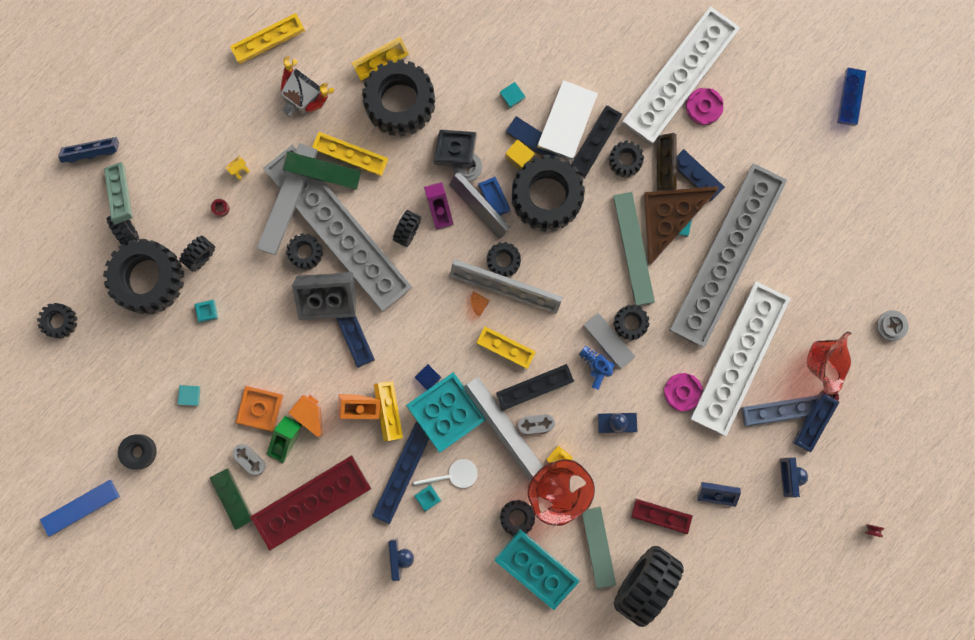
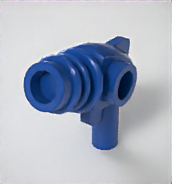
M585 346L578 355L581 356V359L585 357L584 361L588 360L587 365L590 363L589 368L592 370L590 374L595 378L592 388L599 390L604 376H612L615 364L608 361L601 354L595 356L597 352L592 354L594 350L590 352L591 348Z

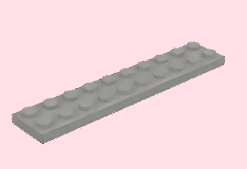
M293 145L263 168L280 189L287 174L286 171L282 170L286 152H296V148ZM307 177L296 204L297 210L349 272H353L354 278L384 312L413 287L323 181Z
M754 163L751 165L669 331L705 348L787 179Z

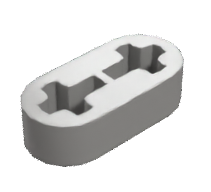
M547 414L524 417L518 423V428L523 434L548 432L555 426L554 418ZM544 418H547L548 421H551V424L548 425V429H545L543 425L538 426L537 422H542ZM524 420H528V423H535V426L530 427L529 431H526L525 428L521 427V424H524Z
M240 444L234 448V459L251 475H260L265 471V461L251 447ZM239 449H241V450L246 449L245 454H246L249 458L246 459L244 456H243V457H239V455H240ZM252 460L254 463L259 462L260 470L253 471L254 466L250 461Z

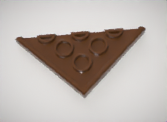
M718 186L644 192L649 265L653 264L718 191Z

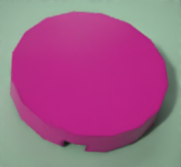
M699 88L693 91L687 99L686 111L689 118L696 124L710 125L716 122L722 115L724 102L721 95L714 89Z
M678 373L670 377L666 382L664 398L673 409L689 411L697 406L703 392V387L694 375Z

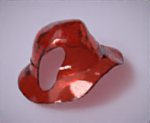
M850 331L845 332L839 339L814 341L808 352L807 368L823 383L824 392L828 395L835 394L842 389L849 372L851 356L847 346V339L852 334ZM827 361L831 363L839 375L836 381L825 376Z
M562 459L543 466L531 479L527 493L533 512L540 521L548 525L562 526L579 517L591 506L595 494V486L592 477L582 465L573 460ZM572 476H579L584 479L586 484L572 493L570 491V479ZM539 498L549 501L553 506L541 512L538 504Z

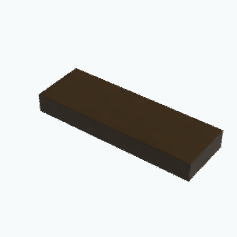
M677 134L659 135L657 137V191L676 190Z

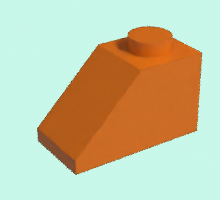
M338 394L337 413L340 419H379L380 399L358 394Z
M302 395L288 413L314 435L321 438L324 433L321 407L317 405L319 401L312 395Z

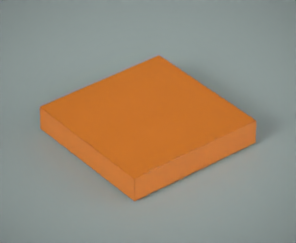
M245 386L235 423L273 432L284 395Z

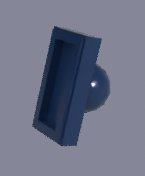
M637 413L598 414V433L638 432Z
M796 457L780 458L783 496L800 497L799 486L806 484L808 481L807 471L797 467Z
M398 538L388 542L391 577L393 581H400L401 568L406 569L413 564L414 554L408 549L399 550Z

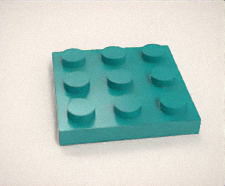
M454 372L406 405L438 453H441L486 421Z

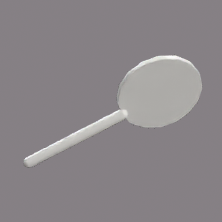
M460 459L451 465L449 475L415 481L413 485L450 478L455 486L467 488L476 481L477 468L471 461Z

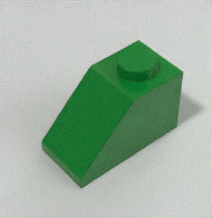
M284 416L273 431L266 455L284 463L299 436L302 424Z

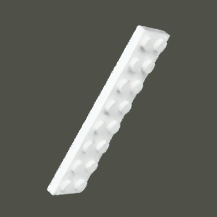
M710 6L624 118L622 124L652 145L739 31L740 27Z
M754 282L690 420L723 436H727L791 298L765 285Z

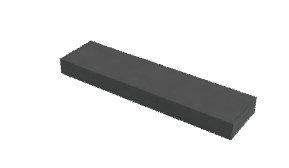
M460 172L455 174L449 186L494 235L501 239L510 226Z

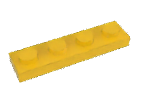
M294 13L231 45L230 48L240 65L305 32V29L297 14Z
M318 132L312 148L317 149L318 153L380 177L383 176L389 161L387 157L322 132Z

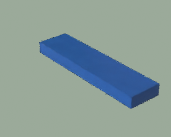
M108 480L41 518L40 521L48 537L114 501L120 495L112 480Z

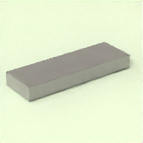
M599 313L583 325L620 369L636 357Z

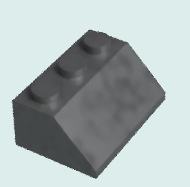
M353 272L296 276L292 288L299 320L356 316V287Z

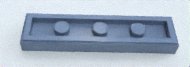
M818 395L741 407L744 426L807 417Z

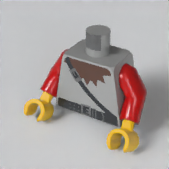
M286 56L283 59L285 67L282 74L280 91L281 96L287 103L281 109L282 112L291 117L296 109L302 114L321 109L328 99V94L334 93V88H329L327 91L329 83H323L319 86L296 68L293 70L292 67L296 66L298 61L293 59L292 64H290V56Z

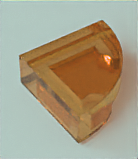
M473 291L471 306L474 312L481 317L490 300Z

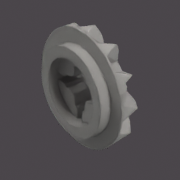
M474 154L473 168L469 169V174L462 167L452 166L454 175L460 172L468 182L476 180L481 174L482 162Z
M886 311L880 315L877 322V331L880 332L883 338L889 341L900 340L908 332V320L899 311ZM890 321L892 323H899V325L894 327V331L892 328H886L890 325Z

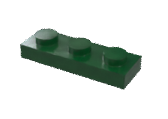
M229 468L211 476L210 480L234 529L237 530L252 522L250 517L252 514Z

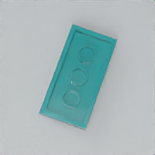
M521 529L494 558L496 563L553 610L558 607L580 582L576 575Z

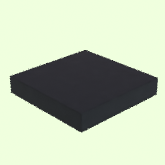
M439 130L433 161L434 165L471 168L477 133Z

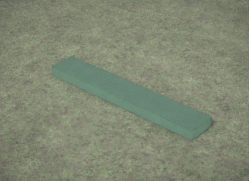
M633 193L613 195L635 305L640 306L654 303L655 300Z

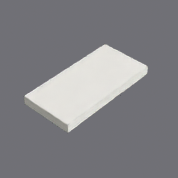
M563 80L537 148L572 161L598 93Z

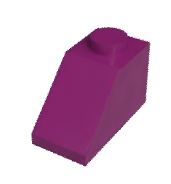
M439 182L425 186L424 189L435 228L440 229L454 225L443 183Z

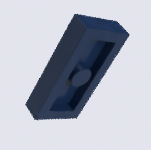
M701 482L697 493V501L736 507L741 495V489Z

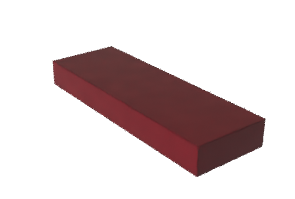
M636 498L631 518L688 534L693 515Z

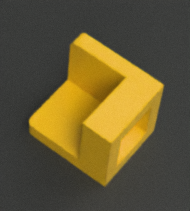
M516 140L505 153V159L518 170L522 169L527 161L531 163L535 156V153L519 140Z

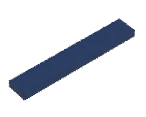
M417 421L372 515L388 524H391L429 441V438Z

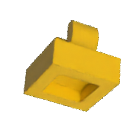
M240 155L225 167L231 175L235 174L240 180L242 179L239 175L241 169H244L247 173L250 172L245 166L246 162Z
M558 445L546 460L561 473L573 457Z

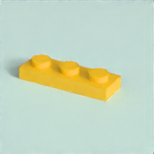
M398 37L351 62L358 78L362 81L369 77V73L372 70L376 72L378 70L377 66L381 63L383 66L387 65V61L393 60V63H395L398 59L408 56L409 52L402 38Z
M484 326L476 344L525 369H528L536 351Z
M393 381L373 384L375 397L380 399L379 419L383 441L402 439L403 434Z

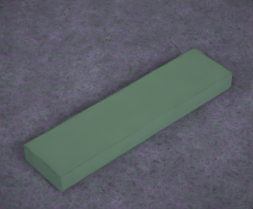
M122 162L104 168L111 221L114 225L133 218L125 166Z
M601 507L583 509L581 512L596 588L615 586L616 580Z

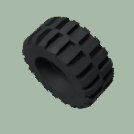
M398 59V63H393V60L387 61L388 64L385 66L381 63L377 66L378 70L376 72L372 70L369 73L370 79L367 78L364 82L365 88L362 89V101L366 113L375 127L378 126L379 130L383 133L388 131L389 135L395 136L396 133H399L400 136H406L405 133L410 132L412 135L416 133V128L422 129L425 127V121H430L432 118L431 113H434L435 93L430 77L427 73L424 74L423 68L420 66L416 68L415 63L408 61V64H406L401 59ZM395 85H407L413 88L417 94V99L413 106L402 112L389 111L382 104L384 93Z
M544 155L543 159L535 157L531 163L527 161L523 168L519 169L516 173V178L512 184V205L517 216L521 217V221L524 224H530V228H540L544 232L547 229L556 231L559 227H566L579 213L584 201L585 186H583L582 176L578 175L577 168H572L569 161L565 160L562 162L560 161L561 157L555 156V159H551L549 155ZM544 178L558 181L564 187L566 193L563 204L552 210L536 206L530 198V189L533 183Z
M133 239L128 241L129 245L121 244L118 246L120 250L111 253L112 259L111 261L107 260L105 266H108V269L103 274V277L107 278V281H104L105 288L109 289L108 295L110 298L115 299L114 302L119 306L139 314H155V311H164V306H171L174 303L172 299L174 297L178 298L181 294L178 292L179 287L183 288L184 282L181 281V278H184V271L180 270L182 264L177 260L174 252L156 241H148L147 239H139V241ZM145 260L156 262L159 268V279L155 287L144 294L135 293L130 285V275L134 267Z
M660 546L650 547L635 563L626 579H624L615 597V610L638 627L649 625L661 613V610L665 608L675 589H677L684 572L682 562Z

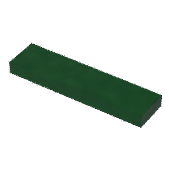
M289 151L286 152L282 169L286 172L357 190L361 175L359 170Z

